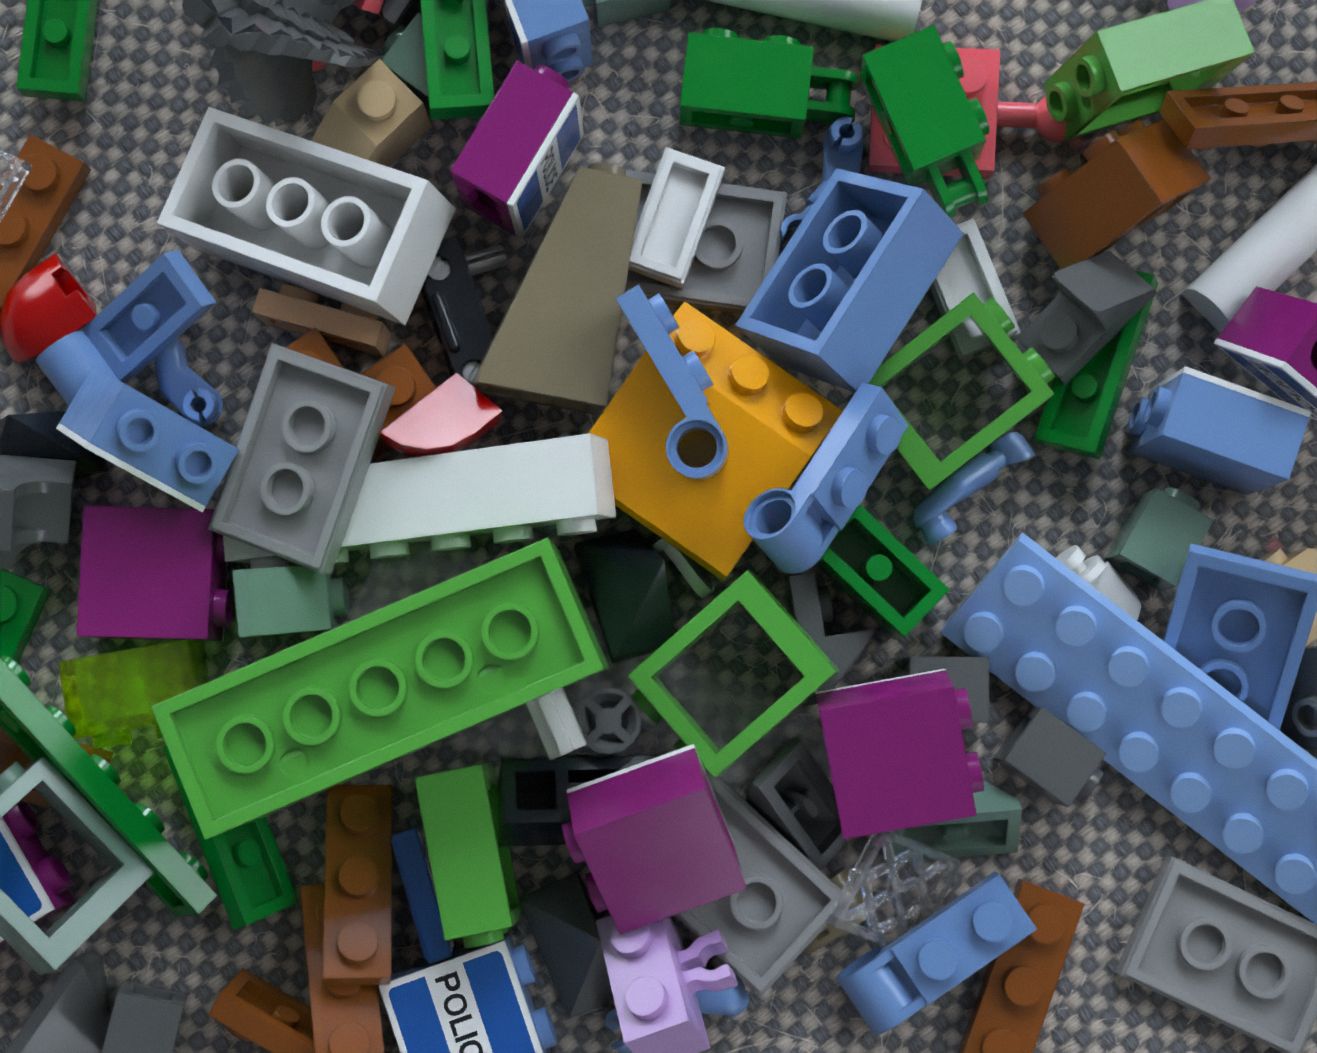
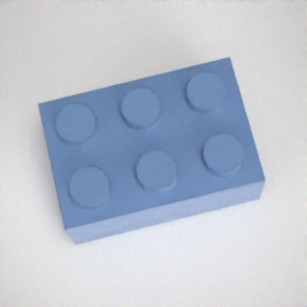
M836 168L735 326L778 365L855 393L862 382L867 384L870 382L964 233L925 189Z

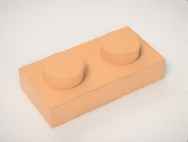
M281 285L279 293L259 288L252 313L265 325L305 335L316 327L330 343L385 357L391 333L383 322L377 320L378 315L345 303H341L340 310L316 304L318 295L291 285Z

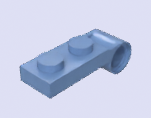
M179 250L163 253L82 330L64 336L50 345L38 356L36 363L69 407L92 367L126 384L217 302Z
M638 284L615 299L686 416L685 419L672 428L666 441L668 460L676 471L688 478L696 480L708 479L721 471L726 464L729 454L727 439L709 410L708 406H710V403L703 393L704 390L714 384L694 350L682 357L670 338L669 334L680 327L660 293L648 300ZM695 430H703L710 433L717 443V452L714 459L708 465L701 468L687 466L682 461L679 453L682 439L688 433Z
M864 382L861 383L792 490L784 488L767 490L757 496L748 506L744 515V528L780 571L788 574L801 573L810 569L820 560L839 530L842 531L856 507L865 498L868 488L890 454L899 445L901 437L909 425L882 387Z
M994 871L886 947H876L860 956L843 969L836 977V980L874 1035H879L899 1025L917 1011L935 1001L1036 931L1037 928L1000 874Z

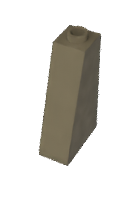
M591 163L588 168L582 166L578 168L472 379V386L486 395L596 415L607 406L622 309L615 298L625 293L642 179L626 176L625 169L609 163Z

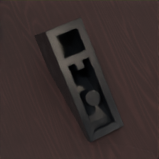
M661 755L554 758L552 760H549V758L501 759L497 783L499 847L565 845L562 824L571 822L567 789Z

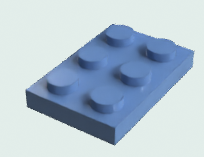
M1190 543L1163 641L1280 731L1317 612V574Z

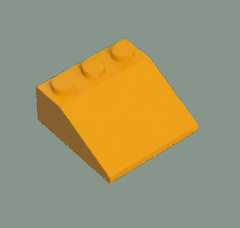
M684 301L673 315L680 328L670 333L669 336L682 357L694 350L714 384L704 390L703 393L710 403V406H708L709 410L728 442L729 454L724 467L720 472L708 479L696 480L682 475L670 464L666 454V441L672 428L685 419L686 416L647 351L642 355L589 433L608 439L615 506L722 581H725L753 541L744 528V515L750 503L767 490L774 488L789 490L832 429L843 410ZM695 430L688 433L682 439L679 447L682 461L687 466L693 468H701L708 465L714 459L717 452L715 438L703 430Z

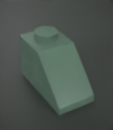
M304 566L232 570L239 638H273L327 632L341 626L340 616L349 615L350 605L347 582L344 577L336 578L335 567L332 574H322Z

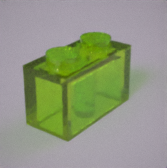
M188 639L58 662L65 714L76 729V735L73 738L92 739L93 750L132 744V731L156 728L157 739L163 738L151 706L209 682L204 642Z

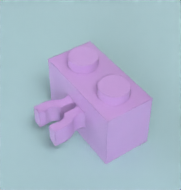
M611 915L596 920L623 1041L632 1053H699L710 1049L696 992L704 989L722 991L738 985L735 973L729 964L719 966L714 970L703 968L712 956L728 952L726 940L721 932L716 930L700 936L685 950L680 929L671 917L623 934H619Z

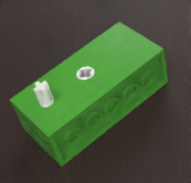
M545 538L153 705L151 708L203 837L206 840L254 822L524 705L529 710L549 760L587 745L564 688L609 669V666L562 555L549 538Z

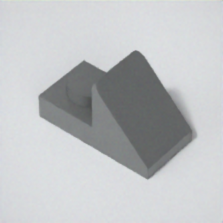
M1106 251L1058 270L1052 278L1061 293L1016 337L1024 349L1028 350L1032 347L1045 361L1055 377L1064 385L1157 294L1156 290L1111 251Z
M815 572L789 576L784 582L790 614L840 670L837 675L817 692L834 689L874 635L876 629L825 637L823 625L833 623V610L828 586L817 587ZM799 671L800 679L804 678V675ZM816 693L804 703L805 706L817 704Z

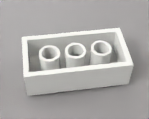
M208 107L157 224L196 250L406 326L456 208L429 180Z

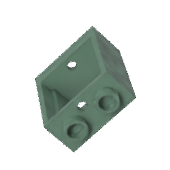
M44 757L26 769L16 761L0 774V818L34 788L111 869L45 933L0 889V936L39 975L57 970L154 873L150 866Z

